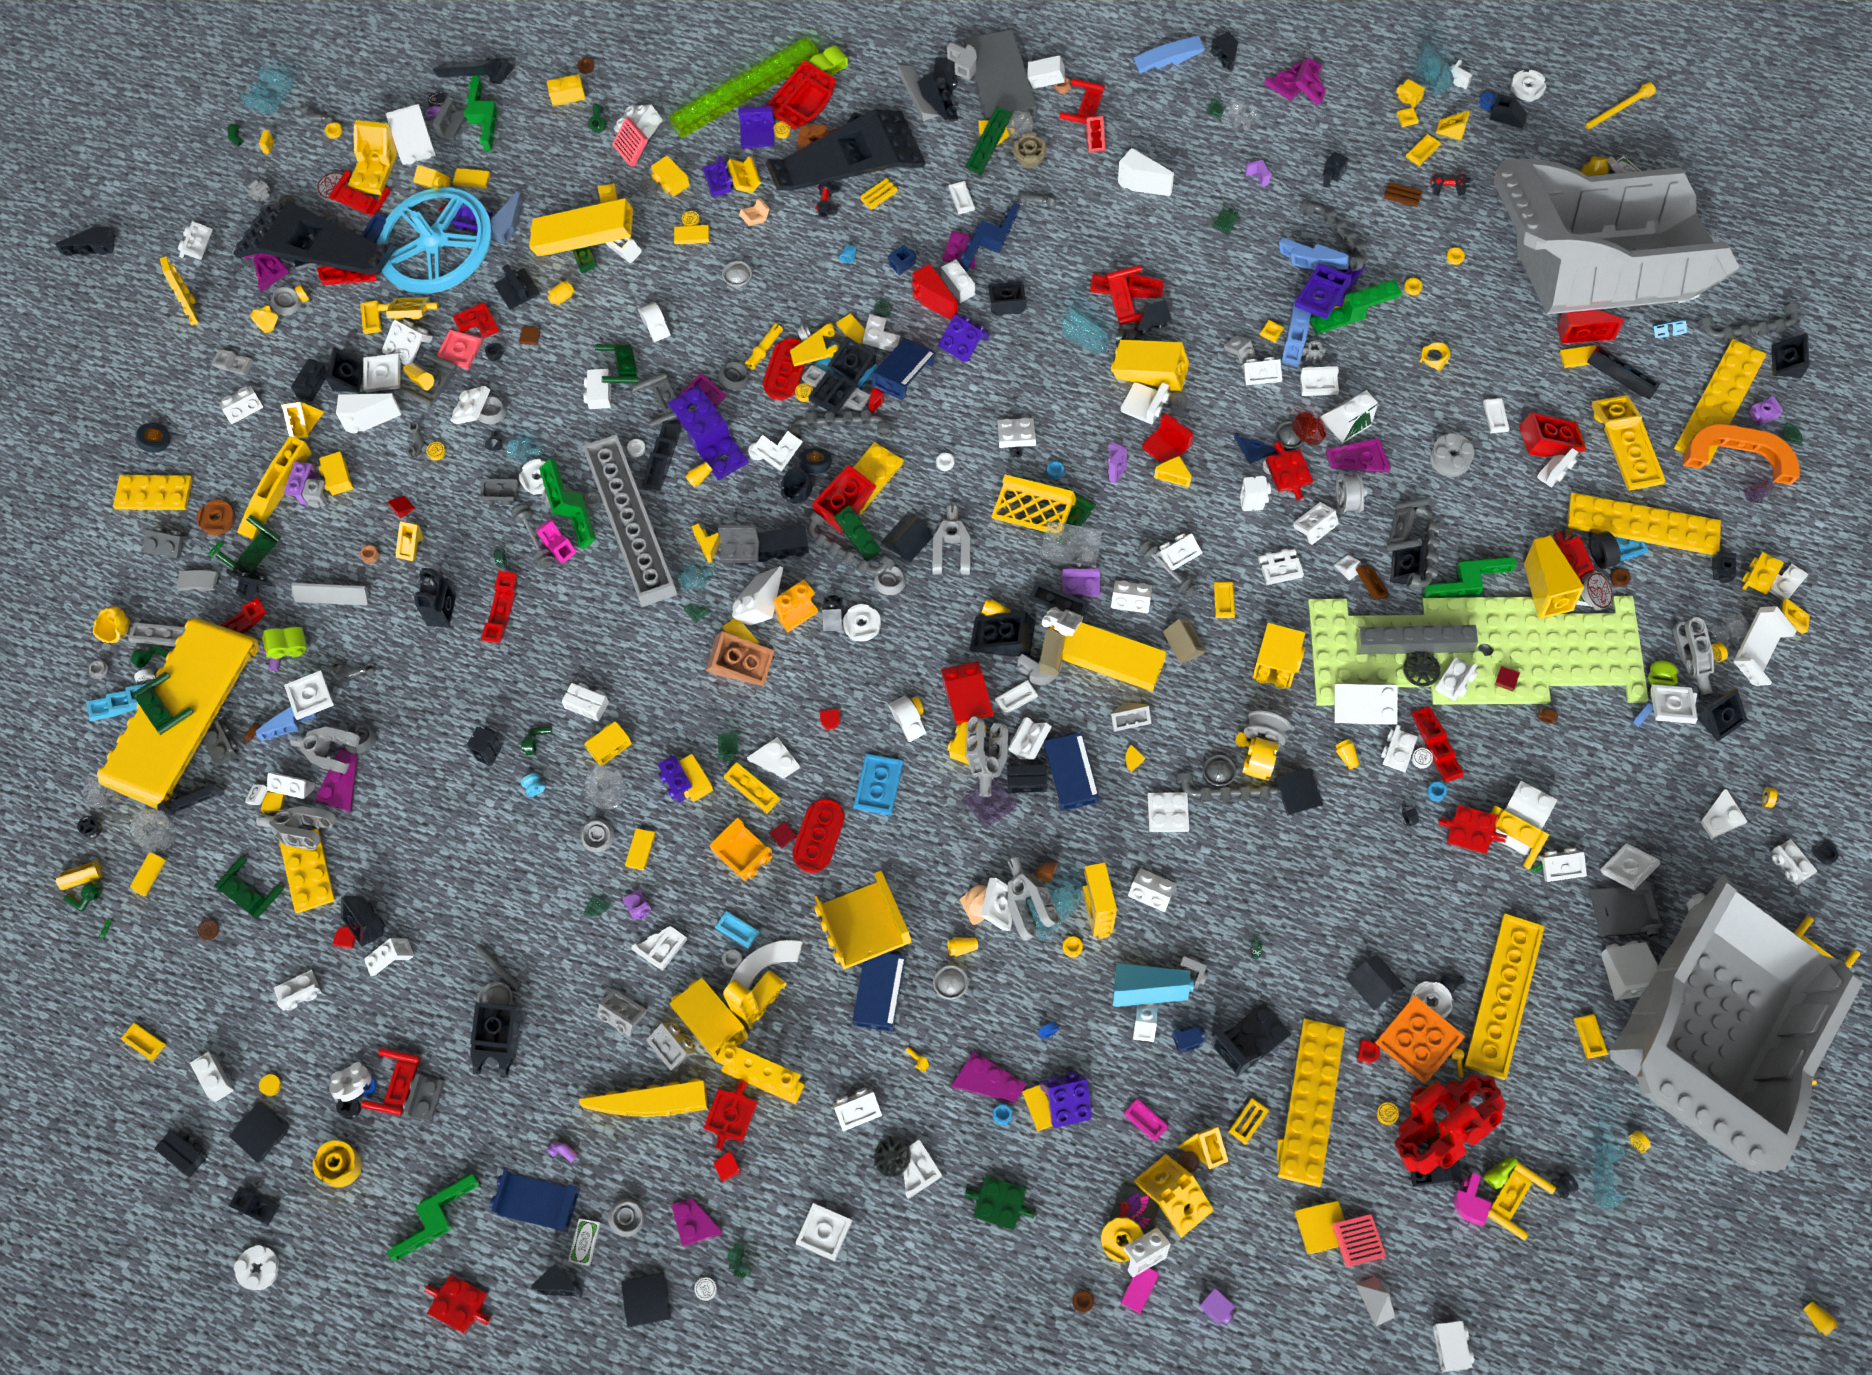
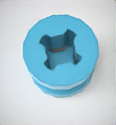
M537 773L529 774L521 780L522 786L526 788L528 797H533L545 790V786L540 782V777Z

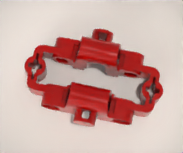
M1474 1074L1461 1084L1458 1081H1451L1445 1087L1439 1082L1434 1081L1426 1089L1418 1087L1413 1091L1410 1102L1412 1115L1400 1125L1398 1130L1400 1136L1394 1142L1405 1168L1410 1172L1418 1171L1421 1174L1430 1173L1438 1165L1445 1169L1449 1168L1467 1153L1464 1142L1476 1145L1501 1123L1503 1118L1501 1111L1506 1107V1103L1501 1090L1497 1087L1492 1077H1481ZM1479 1093L1483 1102L1474 1108L1469 1102L1472 1097ZM1438 1105L1441 1110L1445 1108L1448 1115L1438 1123L1441 1134L1440 1138L1430 1146L1427 1152L1421 1155L1417 1146L1438 1132L1436 1128L1437 1123L1433 1116V1110Z

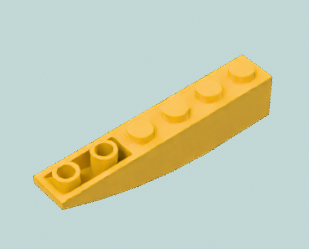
M289 436L252 496L238 528V534L252 540L256 538L260 530L246 519L251 514L263 524L266 523L285 494L284 490L294 462L305 463L312 453L306 442Z
M700 1079L688 1080V1083L684 1084L670 1082L664 1087L650 1085L644 1090L630 1088L624 1093L610 1091L606 1092L604 1096L598 1097L596 1094L586 1095L584 1099H579V1104L583 1108L624 1116H668L708 1109L706 1084L704 1081H700Z

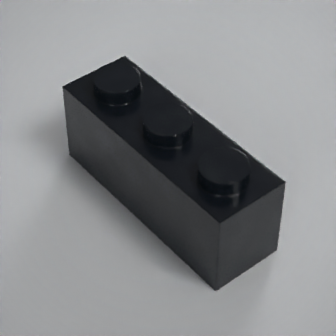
M1037 581L1029 597L1032 602L1046 608L1057 607L1063 612L1069 610L1083 616L1082 622L1090 607V604L1086 601Z

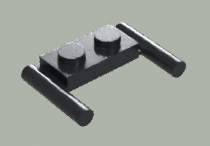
M209 783L207 786L196 788L194 793L189 795H178L175 797L176 800L170 802L171 807L159 803L157 809L173 816L176 811L213 798L215 795L222 796L224 790Z

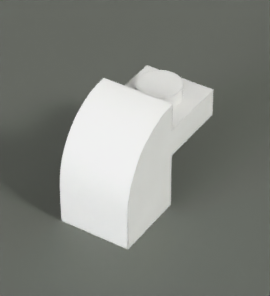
M655 302L638 309L643 323L647 326L654 342L670 336L664 317Z
M903 696L888 704L894 719L900 724L909 742L926 734L920 721L921 717L908 697Z

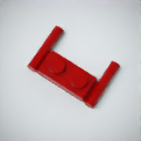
M1072 78L1071 85L1087 89L1078 115L1060 112L1059 119L1086 124V117H1095L1105 85Z
M345 170L328 197L333 201L336 200L373 217L375 213H378L391 190L385 188L378 200L375 201L374 197L345 185L351 176V173Z
M1141 265L1106 273L1119 326L1138 321L1141 313H1134L1125 278L1127 275L1142 272Z
M381 1047L378 1052L379 1056L397 1059L384 1103L363 1099L361 1107L402 1116L404 1102L406 1098H409L411 1091L409 1088L410 1082L415 1078L418 1071L417 1065L421 1057Z

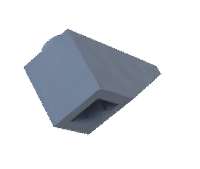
M517 191L511 196L508 202L490 220L492 228L491 238L503 245L507 243L516 231L523 204L520 192Z

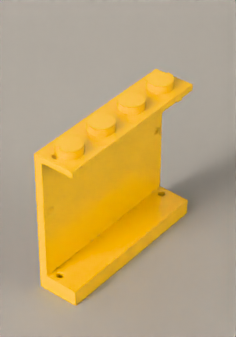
M882 871L874 873L876 883L823 904L821 900H818L817 896L814 897L817 904L813 906L817 917L821 916L823 919L820 921L823 932L828 931L829 935L826 936L830 948H835V951L832 952L836 963H841L843 970L912 943L907 926Z

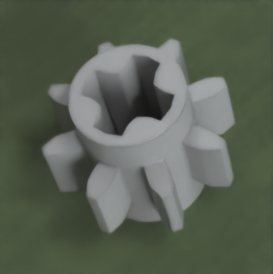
M255 180L248 185L250 188L248 193L254 200L258 201L260 199L265 201L270 196L268 193L270 188L264 181L260 180L258 182Z
M1315 340L1310 343L1306 342L1302 355H1306V361L1310 360L1313 363L1316 360L1322 361L1326 348H1322V342Z

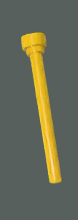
M1651 82L1642 85L1639 92L1587 122L1585 127L1591 129L1640 98H1649L1656 92L1654 85Z

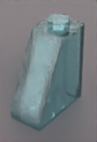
M1072 305L1063 317L1062 337L1099 356L1109 346L1108 334L1077 307Z
M1072 884L1050 891L1051 898L1059 915L1058 923L1053 926L1046 927L1039 918L1032 898L1027 900V907L1041 942L1046 940L1079 908L1081 896L1078 889L1075 890Z

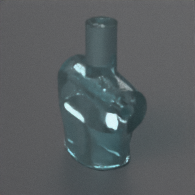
M528 438L510 439L506 448V456L514 458L518 462L526 463L529 455L541 456L542 449L531 448L532 441Z
M691 565L686 571L678 574V580L685 591L701 589L707 584L705 577L713 575L714 570L710 567L700 571L697 566Z

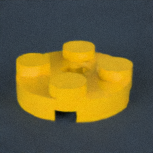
M1116 1217L1109 1221L1101 1234V1242L1106 1255L1117 1262L1130 1261V1257L1124 1251V1246L1143 1236L1144 1232L1136 1221L1127 1217ZM1127 1235L1126 1239L1129 1242L1120 1245L1117 1236Z

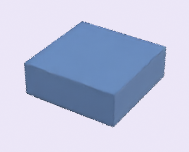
M1647 703L1637 715L1633 724L1640 727L1652 712L1653 705Z

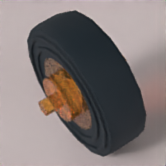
M146 423L138 428L136 442L142 450L158 453L168 447L170 434L160 424Z
M821 448L807 449L799 457V466L810 474L823 473L831 467L832 463L830 453Z

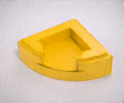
M1131 745L1126 752L1125 761L1128 770L1132 772L1145 760V757Z

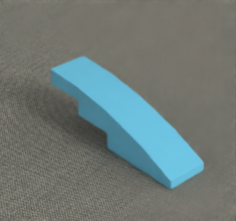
M146 684L125 687L126 691L106 694V698L86 701L90 721L114 717L136 710L138 702L132 693Z

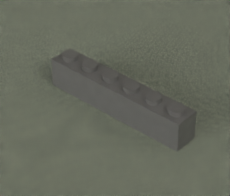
M1476 625L1359 627L1356 643L1358 655L1411 654L1416 652L1458 653L1474 652L1478 644Z

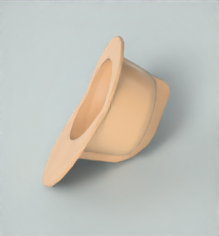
M976 885L960 899L972 925L978 924L985 919L980 915L988 886Z

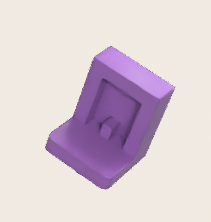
M1263 160L1252 161L1246 165V176L1256 174L1262 187L1269 185L1271 171L1266 167Z

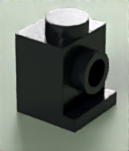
M1717 552L1712 559L1713 580H1719L1721 583H1728L1734 580L1737 575V553Z

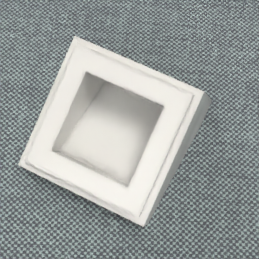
M1347 555L1334 566L1350 581L1358 575L1355 569L1361 566V561Z

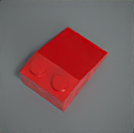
M931 264L912 273L911 285L913 291L911 293L915 301L919 300L921 305L949 320H952L954 315H958L957 300Z
M1599 310L1562 313L1557 325L1561 344L1615 340L1624 320L1621 317Z
M1531 412L1519 426L1528 454L1548 457L1567 454L1572 448L1578 452H1585L1586 450L1577 422Z
M848 465L812 503L814 512L842 534L844 531L833 516L848 505L858 516L875 490L876 485Z
M978 661L941 669L944 689L955 724L968 722L971 717L985 718L993 716L987 688Z

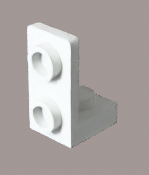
M390 938L364 960L370 975L374 976L392 961L409 960L414 957L408 939Z
M1158 1003L1137 1005L1133 1039L1154 1042Z

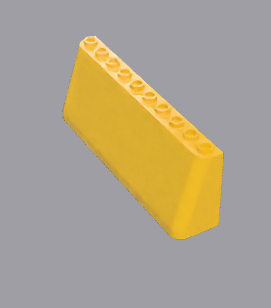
M197 617L189 619L185 625V632L183 635H179L175 642L176 647L168 653L166 664L164 667H160L156 674V677H158L162 673L167 672L170 678L155 687L154 690L172 717H175L188 707L193 710L194 714L162 735H159L138 704V711L134 717L131 716L128 720V728L125 733L119 735L116 748L109 752L106 765L99 769L97 777H99L98 782L107 788L157 809L159 803L170 806L167 802L170 796H173V790L247 661H251V655L256 656L259 650L257 639Z

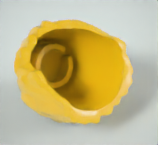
M1591 157L1590 161L1583 165L1581 173L1587 176L1608 174V158Z
M109 606L102 609L96 617L93 634L102 642L116 643L128 632L130 620L124 610L117 606Z

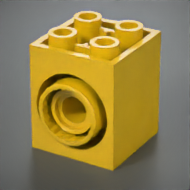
M1268 623L1253 678L1259 683H1272L1281 689L1290 688L1294 673L1299 672L1305 647H1302L1305 632Z

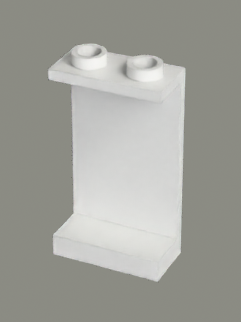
M1777 606L1760 607L1733 662L1749 679L1751 684L1755 686L1771 685V680L1764 673L1769 659L1780 637H1793L1797 630Z

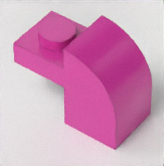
M548 519L535 529L542 540V544L551 551V554L560 563L563 564L577 553L569 540L561 535L552 520Z
M1472 1173L1463 1180L1461 1190H1464V1192L1457 1190L1454 1193L1453 1202L1456 1211L1463 1219L1483 1226L1486 1223L1491 1202L1475 1196L1481 1176Z

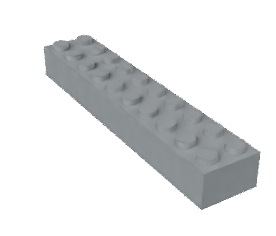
M617 434L582 446L641 606L645 607L677 595Z

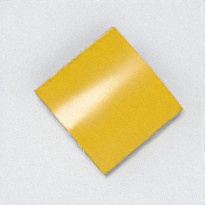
M1339 1201L1295 1211L1307 1254L1339 1247L1332 1227L1334 1223L1345 1221Z

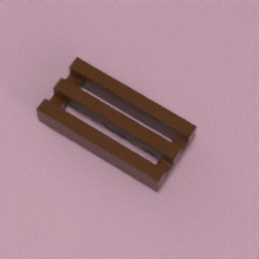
M1389 182L1384 199L1418 207L1422 190Z
M1361 565L1355 569L1373 600L1389 597V593L1372 565Z

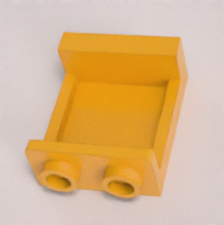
M805 580L800 581L773 599L777 620L787 632L818 613V609L811 601V597L815 593Z
M739 818L732 822L710 844L711 851L744 881L748 878L752 879L757 874V869L762 864L766 865L772 859L771 855L773 853L769 846L766 847L745 828Z

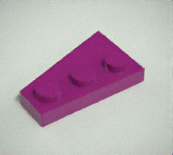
M1310 59L1311 63H1309L1312 72L1319 74L1322 71V66ZM1303 61L1293 65L1291 69L1285 72H1279L1273 78L1265 79L1264 84L1292 101L1302 91L1295 84Z
M1379 438L1326 449L1325 454L1331 469L1390 472V466Z
M339 748L334 759L350 764L347 773L343 774L329 770L315 801L352 813L358 755Z
M973 1052L951 1087L1016 1103L1026 1084Z

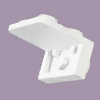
M652 105L629 106L622 118L616 122L617 125L614 127V130L619 132L625 118L629 117L649 140L663 119Z
M394 320L382 352L385 355L398 353L400 355V363L404 365L413 363L421 341L430 343L433 336L428 334V330L422 327H414V323L409 320Z
M1134 383L1121 406V412L1153 425L1156 417L1159 418L1162 412L1163 404L1167 403L1170 397V393H1168L1169 385L1162 383L1157 391L1142 384Z

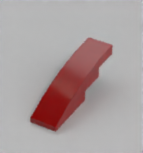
M1093 274L1089 292L1110 295L1106 276ZM1136 274L1125 277L1130 297H1162L1163 280Z
M1430 706L1411 712L1427 749L1432 753L1433 762L1444 782L1463 777L1464 771L1455 759V751L1447 740V733Z

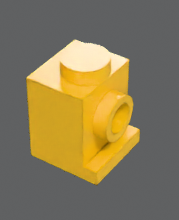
M1407 79L1404 84L1399 85L1396 93L1399 94L1398 98L1403 103H1408L1411 105V108H1415L1423 98L1425 88Z

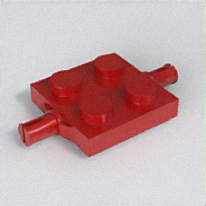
M1277 442L1274 446L1278 454L1269 456L1265 460L1278 493L1293 491L1296 500L1303 499L1304 496L1300 488L1313 483L1300 449L1290 452L1285 451L1282 442Z
M1560 531L1557 534L1555 532L1553 536L1557 546L1582 584H1584L1582 577L1595 571V568L1581 537L1577 536L1571 540H1564Z
M1458 805L1456 815L1452 820L1440 817L1439 825L1450 828L1447 843L1487 855L1490 845L1494 840L1506 843L1508 835L1496 832L1498 815Z
M739 1080L735 1092L718 1089L703 1127L704 1130L715 1133L718 1136L714 1146L716 1150L722 1151L726 1139H733L741 1143L745 1140L758 1103L743 1095L747 1085L744 1081Z
M451 1274L440 1289L428 1284L424 1290L425 1293L434 1297V1301L427 1314L464 1335L476 1320L487 1326L489 1324L487 1320L490 1321L492 1318L481 1312L482 1305L488 1294Z

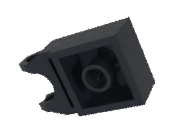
M422 568L419 574L420 590L414 595L417 610L427 626L449 628L457 594L448 578H444L441 573L432 568Z
M475 1002L470 1041L473 1074H481L485 1061L489 1057H493L499 1064L500 1077H508L510 1067L516 1058L522 1006ZM494 1022L499 1023V1028L494 1026Z

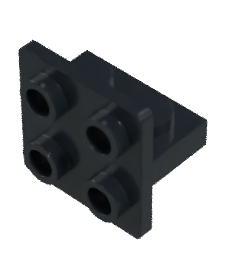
M507 264L502 267L505 278L494 283L495 288L509 309L540 295L539 290L524 268L516 272L515 269L512 270Z
M233 567V570L227 569V574L239 580L236 594L247 601L253 602L254 597H257L259 590L257 584L271 587L273 585L267 576H263V573L252 571L250 574L244 572V569Z

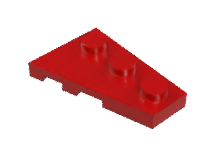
M328 266L316 268L323 285L377 281L375 273L368 275Z

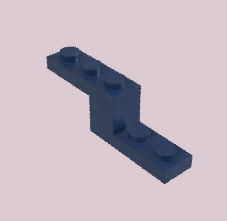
M1013 203L1012 208L1007 209L1004 216L1006 220L1001 221L999 227L982 220L980 226L976 225L973 232L974 238H970L966 247L968 250L963 252L960 259L963 262L962 268L965 271H968L980 246L998 254L1000 253L1018 215L1019 204Z

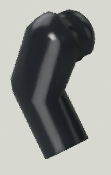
M1008 447L1011 457L1022 456L1020 447Z

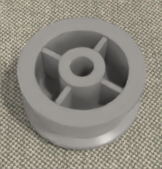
M1453 433L1443 435L1436 441L1431 451V464L1438 473L1444 476H1460L1470 467L1474 458V447L1462 435Z
M1358 472L1349 476L1339 473L1335 484V497L1339 513L1345 514L1346 511L1360 513L1364 511V497L1367 496V487L1363 485L1362 475Z
M1255 710L1249 713V726L1244 729V734L1249 739L1251 737H1259L1279 743V748L1285 745V733L1291 726L1287 719L1278 714L1262 710Z

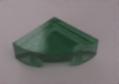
M1214 98L1206 109V113L1221 120L1223 106Z
M1786 422L1782 439L1786 442L1801 445L1803 442L1801 432L1794 425Z
M687 606L683 609L695 624L710 613L703 606Z
M592 896L583 915L588 917L599 916L607 911L610 903Z

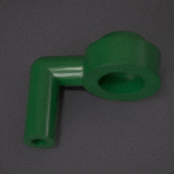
M595 103L592 106L593 116L589 119L588 125L593 132L600 133L606 129L607 124L606 120L600 116V112L604 111V107ZM598 121L599 124L595 127L594 122Z
M155 644L147 650L140 648L132 653L131 662L138 668H143L151 660L153 654L158 653L166 659L169 651Z
M552 727L530 728L528 736H525L521 742L522 751L527 756L536 755V735L552 734Z
M92 880L83 887L81 901L70 894H66L63 900L78 911H84L90 901L99 898L102 893V886L95 880Z

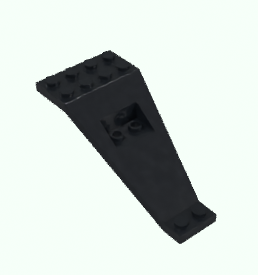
M873 109L784 159H768L765 164L777 190L793 191L893 167L922 168L926 163L902 111Z
M284 201L271 205L266 204L260 209V213L253 219L251 227L245 231L243 239L236 244L233 254L237 258L262 253L369 275L381 272L396 248L392 243L377 245L296 204Z

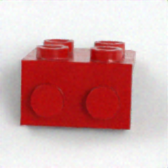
M1165 413L1161 417L1160 427L1142 444V449L1162 464L1178 456L1181 457L1192 446L1194 434L1188 427L1182 426L1175 417Z

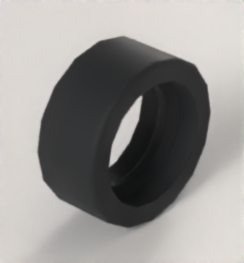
M1604 531L1590 537V552L1600 568L1606 569L1620 563L1621 552L1619 545L1609 531Z

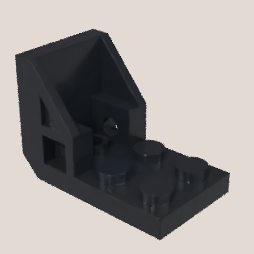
M1262 1003L1237 1024H1230L1216 1032L1211 1045L1238 1077L1290 1037L1291 1033L1268 1006Z

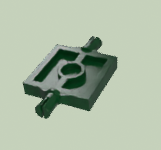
M989 1176L985 1177L979 1192L967 1188L966 1192L968 1193L964 1195V1197L976 1200V1210L973 1218L1013 1231L1021 1215L1034 1219L1036 1212L1034 1209L1024 1207V1197L1027 1188Z

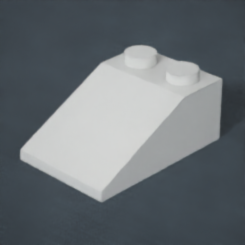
M1132 148L1119 161L1118 183L1121 187L1167 196L1172 194L1174 178L1172 171Z
M393 394L338 395L336 414L346 431L357 433L400 416L401 410Z
M780 566L756 575L735 600L732 618L750 626L773 618L775 609L773 599L778 594L783 567Z
M1393 683L1335 684V723L1397 724V685Z
M1520 781L1505 811L1541 830L1557 799ZM1496 829V832H1497V833L1507 835V834H1505V833L1499 831L1498 829ZM1509 835L1506 839L1507 842L1504 843L1526 856L1531 847Z

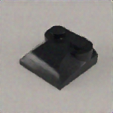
M1023 282L988 284L990 308L993 314L1001 316L1004 314H1021L1025 311L1026 296Z
M847 336L827 366L857 384L866 371L875 365L877 356Z

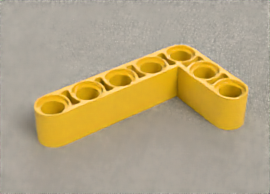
M769 970L752 991L734 979L728 984L723 995L735 1017L751 1029L753 1028L752 1024L761 1018L766 1011L765 1008L769 1003L772 1004L779 995L778 992L781 988H785L787 982Z

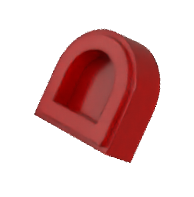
M839 709L819 711L821 725L825 729L833 730L839 726Z
M345 926L337 930L332 944L353 949L356 938L348 927Z
M1361 1039L1357 1060L1366 1063L1375 1062L1380 1056L1378 1045Z

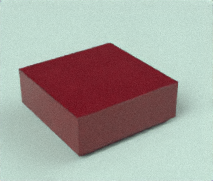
M1501 666L1494 685L1513 692L1520 672Z
M785 821L769 832V835L781 849L797 838Z

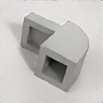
M950 42L947 46V58L955 62V74L970 81L977 69L975 49L969 44L964 49Z
M1023 654L1019 657V670L1025 675L1030 674V683L1045 685L1056 678L1054 675L1039 673L1040 661L1037 663ZM1061 661L1059 672H1060L1061 669H1062V662H1063V661Z

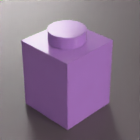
M1216 1288L1199 1307L1218 1325L1222 1322L1227 1324L1235 1315L1232 1312L1235 1306Z

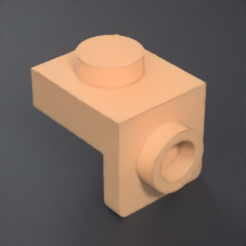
M757 199L754 207L741 209L739 215L749 226L760 224L766 221L769 207L762 199Z

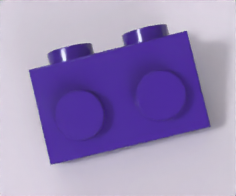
M718 156V163L702 167L712 197L732 192L730 186L733 184L731 174L727 175V171H729L726 161H722L721 156Z
M461 205L456 214V220L451 221V224L455 225L458 230L466 231L469 228L472 229V233L477 234L478 227L474 213L469 207ZM487 211L491 220L493 212Z
M672 756L657 764L661 771L658 773L663 784L667 782L670 787L667 789L672 799L676 798L678 803L686 800L683 793L690 790L692 785L676 756Z

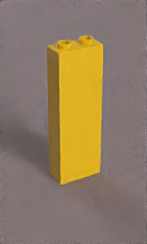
M624 198L533 218L530 228L531 238L529 247L537 256H545L631 237L633 208Z
M1082 622L1073 636L1062 635L1065 638L1061 660L1153 692L1166 659V651ZM1051 625V626H1050V630H1053V631H1056V632L1059 633L1058 630H1055V629H1054V628H1055L1054 625Z

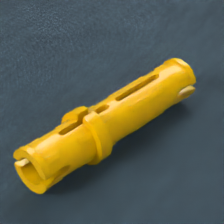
M774 323L760 344L754 347L753 353L745 362L748 368L750 367V369L754 370L759 361L765 358L766 352L783 331L780 325L776 328L778 324Z

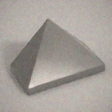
M1123 703L1111 712L1114 732L1152 724L1149 705Z
M1376 1276L1356 1284L1375 1326L1395 1318L1389 1293Z

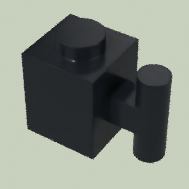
M1335 151L1331 154L1325 163L1323 172L1325 176L1324 187H1329L1332 180L1339 182L1347 169L1349 158Z

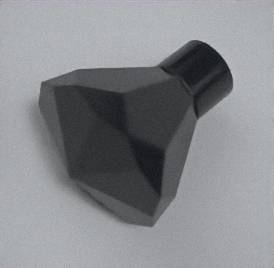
M492 432L491 437L485 442V447L489 451H498L502 448V442L499 440L497 432Z
M1444 975L1441 977V984L1451 994L1456 991L1459 985L1465 983L1463 976L1453 977Z

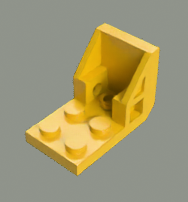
M356 120L354 123V153L358 162L347 186L362 193L381 195L396 161L397 147L388 123Z

